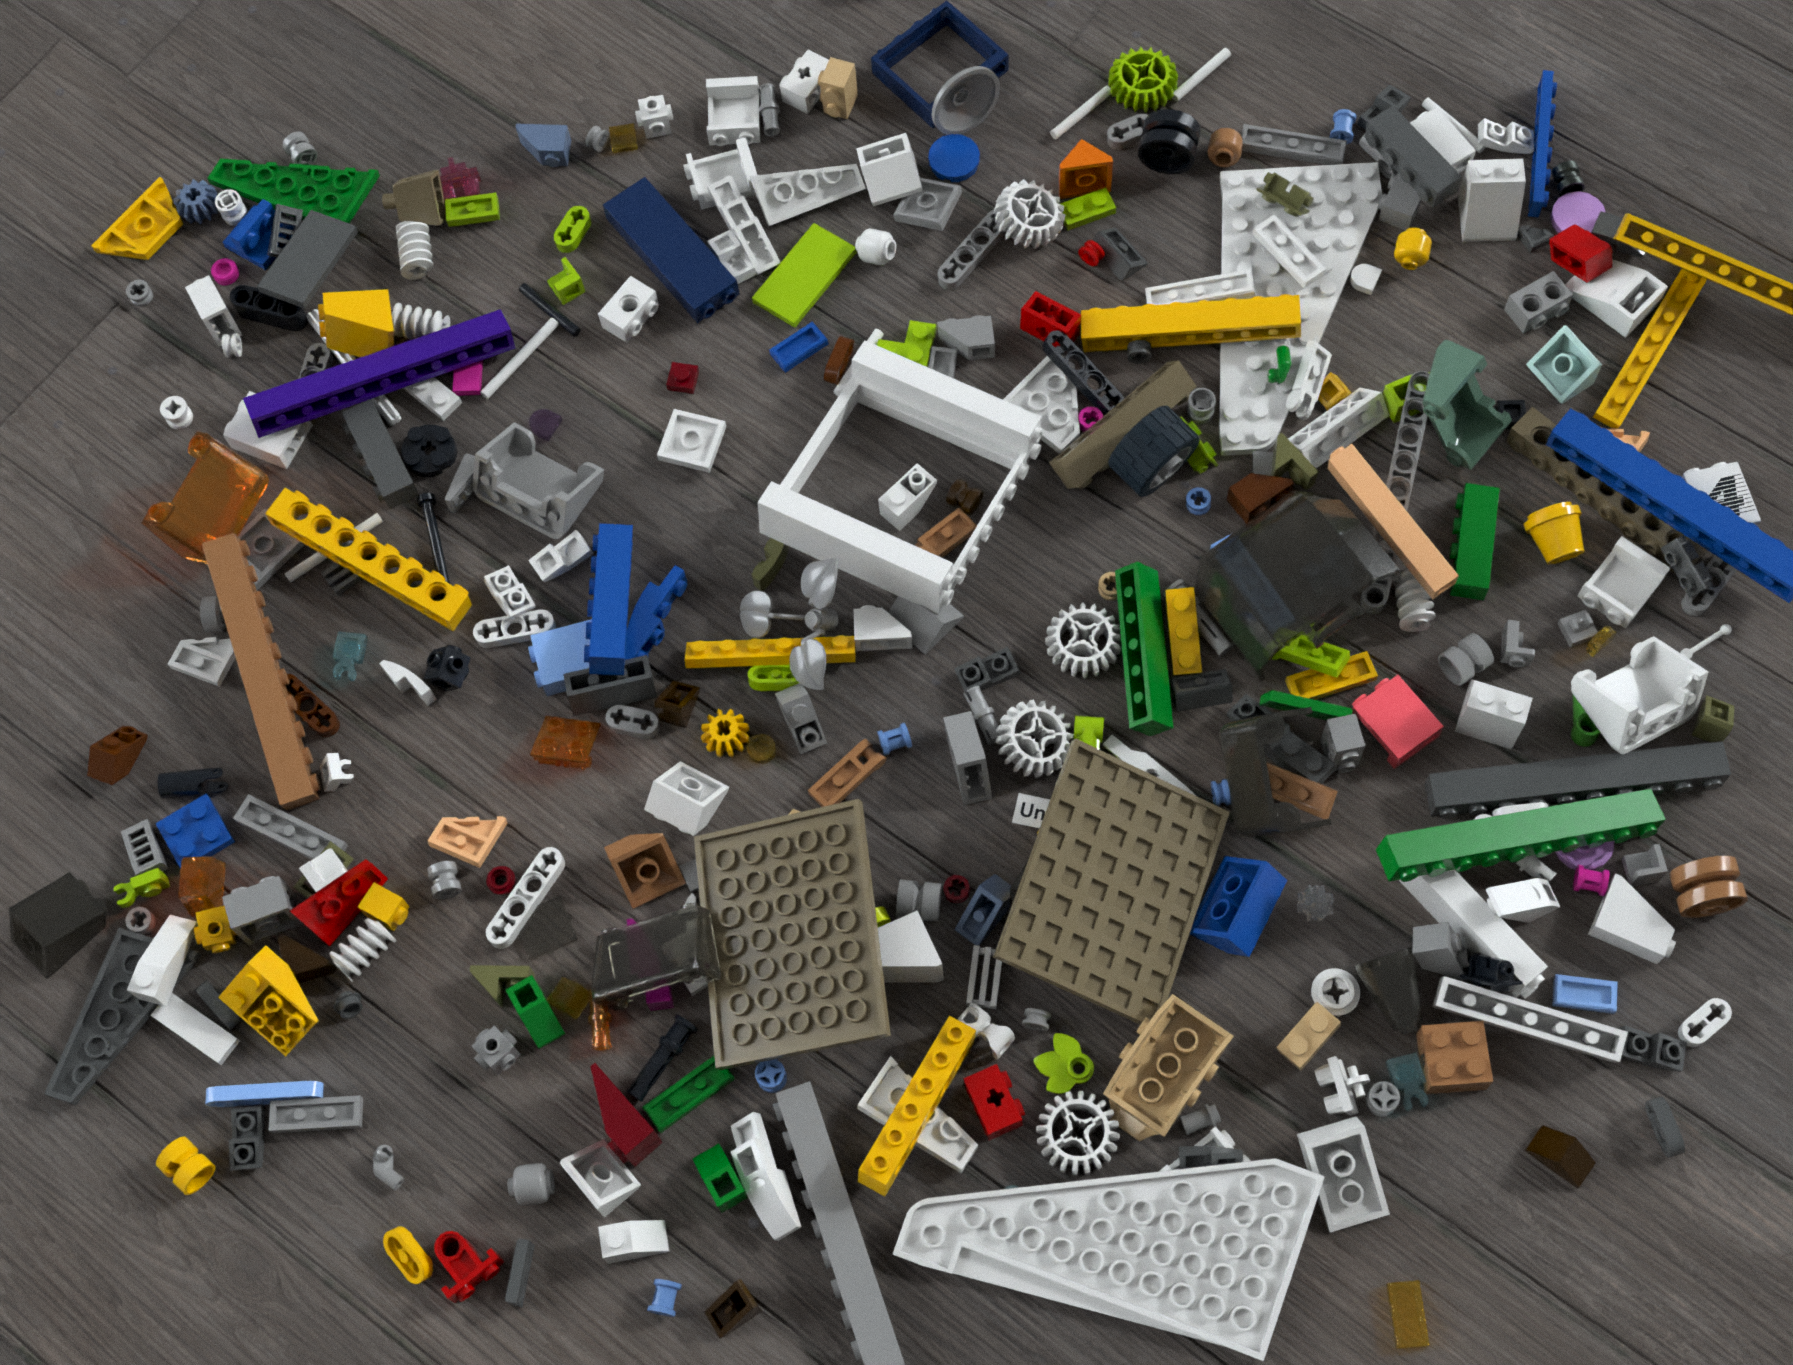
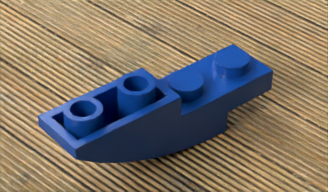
M675 565L659 587L649 582L642 592L628 624L625 660L645 655L649 656L648 653L654 645L658 646L663 640L665 629L661 618L664 619L669 614L673 601L676 597L682 596L687 588V578L683 569Z

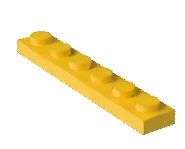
M839 635L836 637L814 638L825 649L826 663L855 662L856 646L854 636ZM783 637L779 639L756 638L751 640L687 642L685 666L686 668L790 665L791 650L794 647L801 646V639L803 638Z

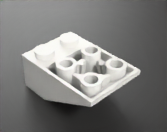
M1613 259V267L1588 283L1574 275L1565 284L1572 292V298L1625 338L1660 304L1668 287L1648 271Z

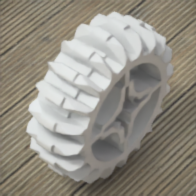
M1024 179L1019 184L1014 181L1010 187L1006 186L1003 189L1001 195L996 200L994 214L996 215L995 223L1000 224L999 232H1006V239H1014L1015 245L1021 242L1024 248H1027L1030 244L1034 249L1039 247V245L1045 247L1049 242L1056 239L1058 233L1063 228L1062 225L1065 220V214H1063L1064 205L1059 204L1060 197L1052 196L1053 189L1049 191L1044 189V183L1037 186L1034 180L1030 184ZM1029 210H1031L1030 218L1027 217Z
M1082 602L1080 609L1076 610L1071 604L1069 606V613L1061 609L1059 611V618H1052V626L1047 627L1048 636L1045 638V644L1049 646L1047 654L1054 656L1052 659L1054 665L1061 664L1062 672L1070 668L1073 677L1077 675V671L1082 672V676L1085 679L1089 671H1092L1093 675L1097 677L1099 675V668L1107 672L1109 669L1108 663L1114 664L1116 662V655L1121 653V646L1119 645L1121 644V635L1119 634L1120 626L1114 624L1115 618L1113 615L1106 617L1107 611L1105 608L1097 612L1096 605L1093 604L1090 609H1085L1086 606ZM1068 629L1071 639L1068 641V645L1064 647L1060 639ZM1104 634L1107 644L1102 651H1099L1096 642L1099 640V636Z
M1034 699L1030 700L1027 705L1022 701L1016 705V708H1009L1007 715H1003L1000 719L1002 725H999L996 729V732L1000 734L996 739V743L1003 745L999 749V754H1007L1008 756L1005 759V764H1010L1011 761L1015 764L1014 772L1023 768L1024 777L1029 776L1033 772L1035 778H1037L1042 773L1049 776L1053 773V769L1059 770L1063 766L1062 762H1064L1071 744L1069 741L1073 739L1074 734L1066 732L1070 728L1071 723H1063L1061 721L1064 718V713L1057 716L1054 713L1056 706H1051L1048 710L1046 709L1045 701H1041L1038 706ZM1027 720L1025 731L1015 734L1017 722ZM1054 744L1052 755L1043 758L1044 747Z
M1068 1091L1066 1092V1102H1063L1061 1097L1056 1096L1054 1101L1057 1108L1047 1103L1045 1109L1050 1115H1039V1120L1046 1125H1038L1036 1127V1132L1044 1135L1037 1139V1144L1041 1146L1048 1145L1041 1151L1043 1157L1053 1154L1049 1161L1051 1166L1056 1165L1058 1161L1062 1162L1060 1172L1064 1173L1067 1166L1070 1165L1073 1166L1072 1175L1076 1176L1078 1174V1167L1083 1166L1085 1175L1090 1174L1089 1164H1093L1096 1170H1100L1102 1165L1099 1158L1109 1163L1111 1156L1106 1150L1110 1152H1116L1117 1146L1110 1141H1117L1120 1138L1119 1133L1111 1131L1119 1127V1122L1116 1120L1108 1121L1114 1116L1113 1109L1105 1112L1102 1111L1106 1106V1101L1104 1100L1095 1105V1094H1091L1087 1101L1083 1100V1091H1078L1077 1099H1073L1072 1093ZM1070 1111H1085L1093 1115L1094 1118L1079 1119ZM1062 1115L1067 1130L1060 1135L1059 1139L1054 1141L1052 1128L1056 1120ZM1101 1125L1104 1138L1100 1146L1094 1151L1089 1135L1095 1131V1128ZM1073 1127H1079V1130L1080 1128L1084 1129L1083 1140L1082 1138L1077 1139V1136L1076 1138L1072 1137ZM1075 1146L1085 1155L1073 1156L1065 1153L1061 1148L1066 1149L1067 1147Z

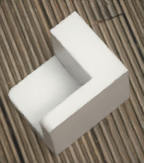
M331 848L299 868L315 892H318L348 871Z

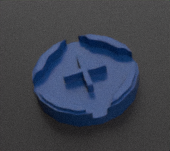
M961 134L942 136L929 149V166L939 179H947L950 182L967 180L975 174L980 162L978 146L971 138Z

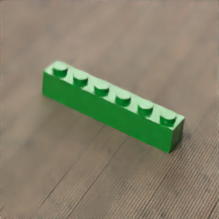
M1134 562L1115 570L1128 720L1130 729L1153 736L1174 728L1159 577L1157 570L1140 562Z

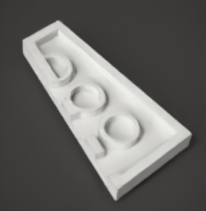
M857 164L749 177L768 226L866 189Z
M890 1056L858 1103L857 1109L885 1126L912 1077L909 1074L906 1075L898 1066V1063ZM938 1106L915 1144L959 1173L963 1172L978 1148V1144Z

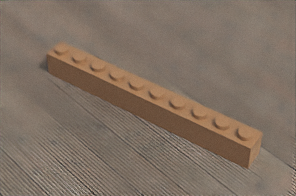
M235 533L204 542L202 547L279 804L284 809L290 810L319 800L318 790H321L320 781L316 773L312 774L309 764L313 763V758L309 748H304L302 737H305V732L301 722L296 721L294 711H297V705L293 695H288L285 685L289 684V679L285 669H280L278 663L281 653L277 643H272L270 633H273L274 630L269 617H265L262 610L263 607H266L261 591H257L254 582L258 581L256 571L253 565L249 566L247 556H250L249 547L246 541H241Z

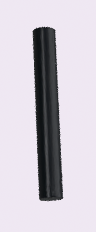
M526 283L519 287L521 294L550 318H554L573 337L579 335L581 329Z

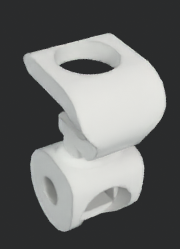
M971 1003L957 1019L976 1030L975 1038L981 1036L986 1042L989 1041L993 1057L996 1060L1001 1057L1015 1040L1014 1033L1009 1027L990 1024L991 1017L988 1013L974 1003Z

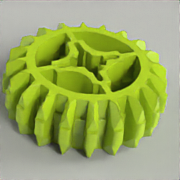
M1140 46L1136 52L1132 48H1130L1128 54L1122 52L1119 59H1115L1113 66L1109 70L1110 78L1108 79V85L1111 88L1112 97H1116L1117 104L1124 102L1125 109L1130 106L1133 107L1134 112L1138 108L1143 109L1146 113L1148 108L1156 111L1158 105L1165 107L1167 100H1172L1174 91L1177 90L1178 73L1175 63L1170 62L1169 55L1163 56L1161 50L1156 53L1153 52L1152 47L1148 51H1144Z

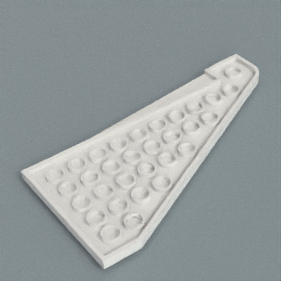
M1378 162L1220 171L1219 178L1222 197L1221 274L1252 269L1256 296L1278 297L1283 294L1299 295L1301 314V338L1220 343L1219 440L1221 456L1252 454L1253 451L1265 452L1275 444L1289 413L1285 406L1286 399L1293 391L1292 388L1307 341L1315 340L1317 343H1320L1379 210L1377 206L1382 196ZM1268 172L1271 174L1275 172L1290 181L1286 189L1287 192H1290L1295 184L1310 192L1314 200L1310 207L1305 206L1306 209L1310 210L1308 214L1295 217L1285 212L1283 205L1277 202L1273 204L1262 198L1263 194L1258 192L1256 188L1266 185L1263 180ZM1274 214L1326 268L1325 275L1306 288H1303L1253 235V229ZM1283 345L1289 347L1292 365L1285 381L1281 384L1269 383L1267 378L1268 370L1270 368L1277 369L1278 365L1277 348Z
M1272 1158L930 1197L917 1202L907 1212L893 1255L925 1267L951 1274L954 1273L1221 1345L1264 1361L1325 1176Z

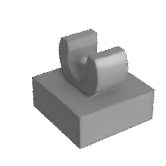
M1586 609L1561 618L1557 623L1570 648L1596 639L1599 634Z

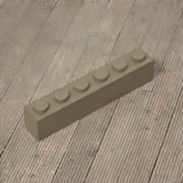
M1179 360L1167 362L1053 458L1049 464L1067 489H1083L1093 481L1092 476L1095 473L1109 468L1108 461L1115 447L1143 417L1160 406L1167 405L1172 409L1176 404H1183L1188 400L1190 392L1197 387Z

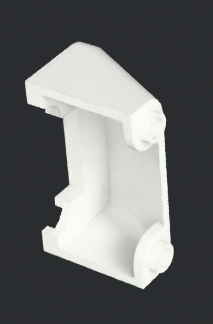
M1654 636L1637 643L1632 648L1629 665L1596 680V673L1587 669L1578 672L1571 681L1572 694L1611 748L1620 754H1626L1690 720L1697 711L1709 673Z

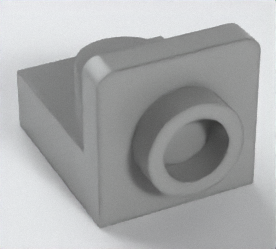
M1507 620L1502 630L1500 662L1508 663L1512 667L1528 666L1535 656V650L1521 648L1523 632H1519L1520 621Z

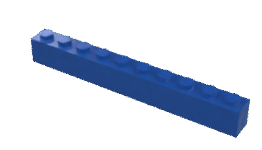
M1570 408L1551 431L1546 443L1548 447L1786 602L1790 603L1792 601L1793 551L1787 548L1782 541L1770 537L1754 523L1745 521L1729 507L1717 503L1706 492L1697 490L1686 483L1681 476L1672 474L1663 468L1659 462L1644 456L1633 445L1624 443L1616 438L1608 429L1599 427L1582 413Z

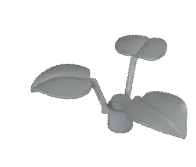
M834 558L814 561L803 570L801 590L805 597L810 598L809 605L814 607L806 615L771 613L773 600L769 594L763 591L748 593L742 599L740 605L742 626L745 632L753 638L764 637L769 632L771 627L770 618L805 620L806 626L812 631H816L801 639V646L794 647L791 650L789 659L790 670L794 678L803 686L814 690H824V674L826 670L825 649L814 638L819 635H825V631L835 630L838 625L837 612L834 609H828V605L834 596L837 581L838 559Z

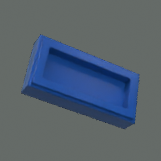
M812 321L769 349V353L786 373L829 344L828 339Z

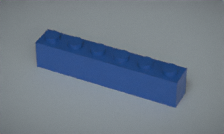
M599 523V534H593L592 549L597 551V556H591V573H595V578H590L589 595H594V599L588 600L587 617H592V622H586V639L590 640V645L584 646V662H589V674L624 675L633 525Z

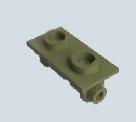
M1268 172L1263 180L1266 185L1256 188L1258 192L1263 194L1262 198L1273 204L1277 202L1285 207L1284 211L1295 217L1308 214L1310 210L1306 209L1305 206L1310 207L1314 200L1310 192L1295 184L1290 192H1287L1286 189L1290 181L1275 172L1273 174Z

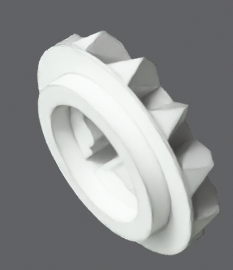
M1332 968L1324 970L1316 976L1311 987V997L1314 1003H1320L1332 1015L1340 1017L1351 1013L1357 1006L1360 999V988L1358 982L1350 973L1342 969ZM1333 981L1338 991L1346 992L1339 996L1337 1004L1333 996L1326 994V992L1331 990Z

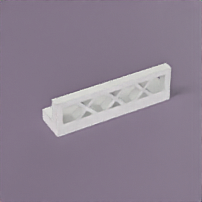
M1358 388L1288 438L1289 441L1315 468H1318L1330 459V454L1341 446L1347 447L1390 416L1382 392Z

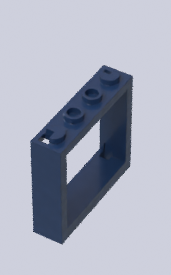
M947 0L936 9L933 8L927 16L916 21L910 29L902 35L896 36L890 44L883 49H879L877 54L871 57L872 74L933 129L936 127L932 120L934 101L928 104L890 69L947 25L986 59L980 66L989 68L998 78L1009 71V55Z

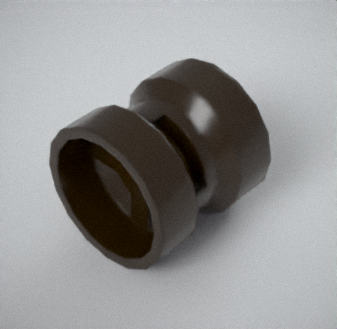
M959 478L949 489L946 502L952 506L959 505L964 513L971 516L979 507L984 492L977 488H968V483Z

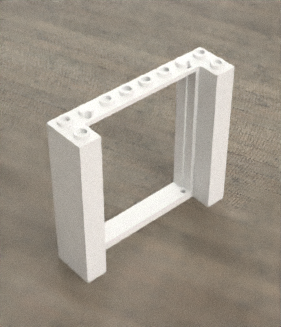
M864 340L852 359V377L782 483L779 485L771 481L759 499L760 533L818 560L838 559V569L908 601L923 605L939 614L944 605L948 606L950 604L956 584L960 585L963 582L969 562H975L980 551L978 547L981 542H986L990 537L993 522L995 520L999 521L1002 517L1005 502L1007 500L1011 501L1017 490V482L1019 479L1024 480L1029 470V462L1031 459L1036 460L1041 450V445L1038 443L1043 433V429L1040 428L1041 416ZM857 402L1011 469L954 565L946 559L799 494V491Z

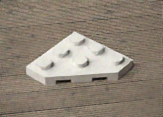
M1047 356L1003 400L1041 416L1040 428L1043 429L1041 440L1056 452L1061 453L1080 436L1077 389ZM1068 360L1070 367L1075 369V364Z

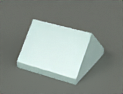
M1564 325L1526 364L1561 404L1593 385L1602 366L1598 359L1567 325Z

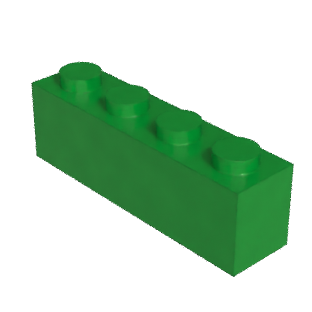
M1466 483L1463 492L1457 493L1455 509L1459 510V517L1454 518L1452 534L1456 535V543H1451L1449 559L1454 560L1453 569L1459 576L1457 582L1450 588V596L1484 601L1490 585L1500 488Z

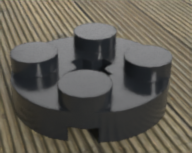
M430 424L412 427L402 444L401 452L406 465L413 473L421 477H435L442 474V470L454 464L457 458V445L446 427ZM429 446H433L436 451H431L430 455L427 456L424 450Z

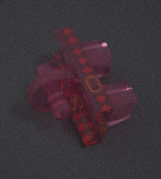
M453 157L448 158L449 166L440 168L444 200L456 198L454 188L464 186L466 196L479 195V182L482 180L477 167L467 169L465 162L455 164Z

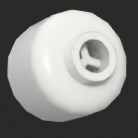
M869 228L863 231L861 236L857 238L855 248L863 262L885 265L895 256L896 242L889 232Z

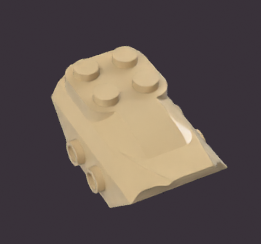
M1173 994L1151 1020L1146 1017L1137 1030L1140 1036L1134 1045L1129 1042L1121 1052L1119 1058L1122 1059V1062L1103 1093L1109 1099L1110 1109L1114 1111V1116L1110 1118V1121H1118L1119 1128L1138 1141L1153 1135L1165 1137L1186 1105L1191 1108L1202 1093L1198 1090L1204 1079L1210 1082L1219 1068L1215 1063L1234 1037Z

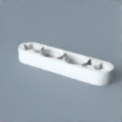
M547 847L538 853L486 929V937L495 948L505 949L514 942L565 867V860L556 848ZM547 858L549 860H552L554 858L556 860V864H549L547 866L545 860ZM540 870L542 873H544L545 871V873L547 874V878H545L540 872L537 871ZM531 880H541L542 885L538 891H527V885ZM514 904H524L525 910L521 915L515 917L510 915V909ZM504 918H507L514 925L511 926L510 923L506 924ZM497 930L500 932L504 930L506 936L504 938L501 936L497 938L495 932Z

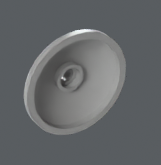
M975 66L961 70L949 78L940 88L933 103L932 120L936 128L946 135L964 134L982 123L993 110L999 97L1000 82L995 73L987 67Z

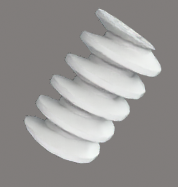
M400 222L396 225L401 275L410 280L421 279L426 276L427 272L433 269L432 253L430 252L431 244L429 243L430 235L428 234L429 226L422 222Z
M396 303L392 312L394 335L397 337L404 336L407 339H416L450 327V317L447 315L442 319V312L438 310L435 312L434 317H432V310L428 308L425 310L424 315H422L421 307H416L414 313H412L411 305H406L403 311L402 304Z
M1408 569L1397 572L1394 575L1393 584L1396 588V605L1399 609L1398 617L1401 630L1407 632L1427 630L1431 627V623L1428 621H1431L1436 616L1433 611H1428L1434 607V603L1428 600L1431 597Z
M367 918L365 920L368 927L367 930L358 926L356 928L359 935L358 938L350 934L347 936L350 946L340 943L338 945L341 951L340 955L333 951L329 953L332 962L351 981V972L358 976L362 974L359 964L366 967L371 965L368 956L375 959L380 957L376 948L388 950L386 939L394 943L397 941L379 921Z

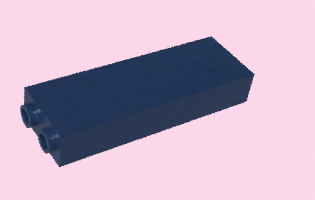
M643 177L603 204L608 222L697 323L703 319L710 318L716 310L725 304L732 303L740 295L735 277L646 177Z

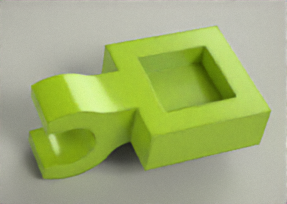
M159 868L130 878L131 882L116 885L113 890L117 894L127 892L124 899L117 901L121 908H127L133 905L138 895L142 897L156 896L163 889L169 888L170 883L168 877Z

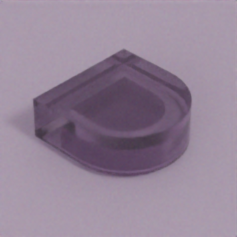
M540 409L531 415L529 424L536 436L549 441L563 420L560 415L550 410Z

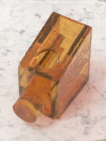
M209 856L182 858L178 895L191 917L195 918L196 912L222 906L225 862Z

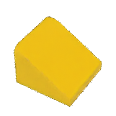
M1330 372L1324 378L1318 400L1328 411L1349 396L1351 391L1337 375Z

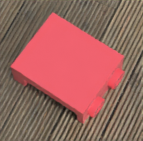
M1396 675L1391 680L1388 678L1383 679L1375 686L1374 692L1368 696L1362 694L1352 703V714H1356L1357 718L1389 753L1387 761L1394 769L1437 739L1444 727L1399 675Z

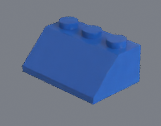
M1224 856L1197 909L1190 935L1228 954L1250 957L1287 879L1267 861Z

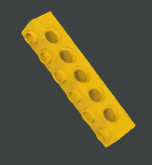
M951 1016L948 1017L858 1170L859 1183L884 1197L886 1196L973 1046L976 1034L974 1028Z

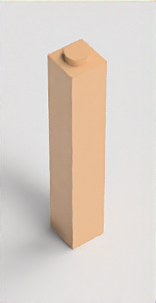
M1353 444L1346 448L1341 446L1333 451L1329 456L1331 459H1329L1327 469L1432 600L1457 582L1459 575Z

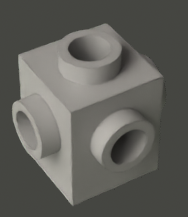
M495 1025L491 1029L483 1030L476 1037V1042L472 1045L478 1053L474 1059L485 1071L491 1067L497 1075L509 1069L521 1055L514 1047L517 1040L507 1029L500 1032Z

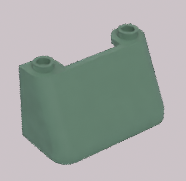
M1443 340L1435 351L1422 401L1423 410L1430 418L1447 453V460L1456 467L1461 465L1471 470L1506 429L1512 419L1508 412L1500 413L1493 408L1495 400L1483 395L1474 375L1476 372L1481 373L1487 366L1485 357L1452 341Z

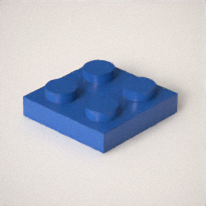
M207 793L155 823L183 872L188 871L235 843Z

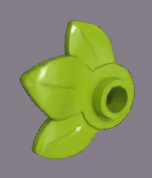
M1055 1033L1053 1037L1054 1051L1043 1053L1034 1058V1064L1038 1071L1044 1076L1049 1077L1046 1090L1054 1094L1066 1093L1075 1084L1086 1083L1094 1073L1092 1060L1087 1055L1082 1054L1078 1041L1066 1034ZM1075 1065H1082L1085 1069L1084 1072L1076 1074L1073 1071Z

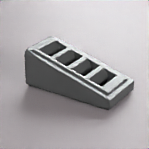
M276 204L267 256L276 258L279 256L284 248L277 247V244H287L289 242L288 239L278 237L279 233L293 236L301 225L303 210ZM281 213L293 215L295 220L281 218ZM280 223L293 226V230L280 228Z

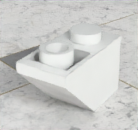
M917 463L878 499L880 515L900 531L920 512L937 484V480Z

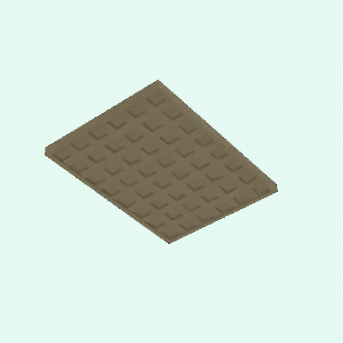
M1078 739L1072 740L993 958L1140 1025L1146 1017L1151 1020L1168 1000L1230 812Z

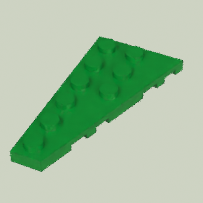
M220 158L207 179L211 185L224 190H234L240 196L260 203L264 199L271 203L274 209L276 204L303 210L302 220L306 218L310 210L350 224L380 174L375 169H368V172H363L345 167V170L330 169L329 166L291 163L289 166H279L276 162H267L265 165L252 164L249 160Z

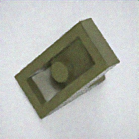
M1281 433L1277 436L1273 450L1271 476L1280 477L1288 471L1291 479L1296 484H1300L1305 490H1308L1315 484L1319 471Z
M470 965L471 974L500 1007H503L505 985L509 988L531 975L535 978V973L530 966Z

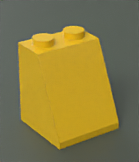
M388 289L322 293L323 304H318L319 320L324 321H319L320 338L326 337L327 348L363 357L394 346V330Z

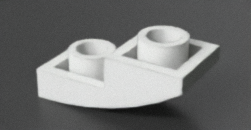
M1484 118L1478 124V144L1503 152L1531 154L1534 151V131L1513 121L1505 128L1498 123Z
M509 566L484 576V583L510 619L535 608V604L523 583L519 584Z

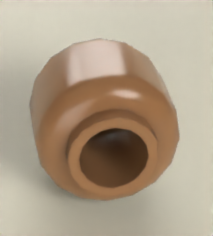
M1220 128L1214 131L1209 139L1207 150L1210 161L1219 167L1235 165L1242 153L1243 141L1241 135L1230 128Z

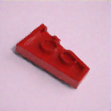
M365 859L289 912L324 943L331 946L361 911L358 905L372 884L375 882L383 886L388 878L371 862Z

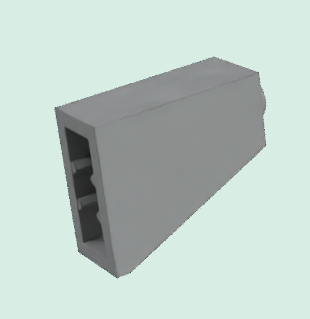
M972 712L943 717L946 737L964 805L992 799L986 757Z

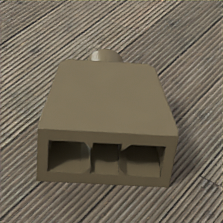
M439 170L403 178L393 185V193L383 194L382 196L384 209H397L398 218L401 222L413 221L437 226L446 220L445 200Z

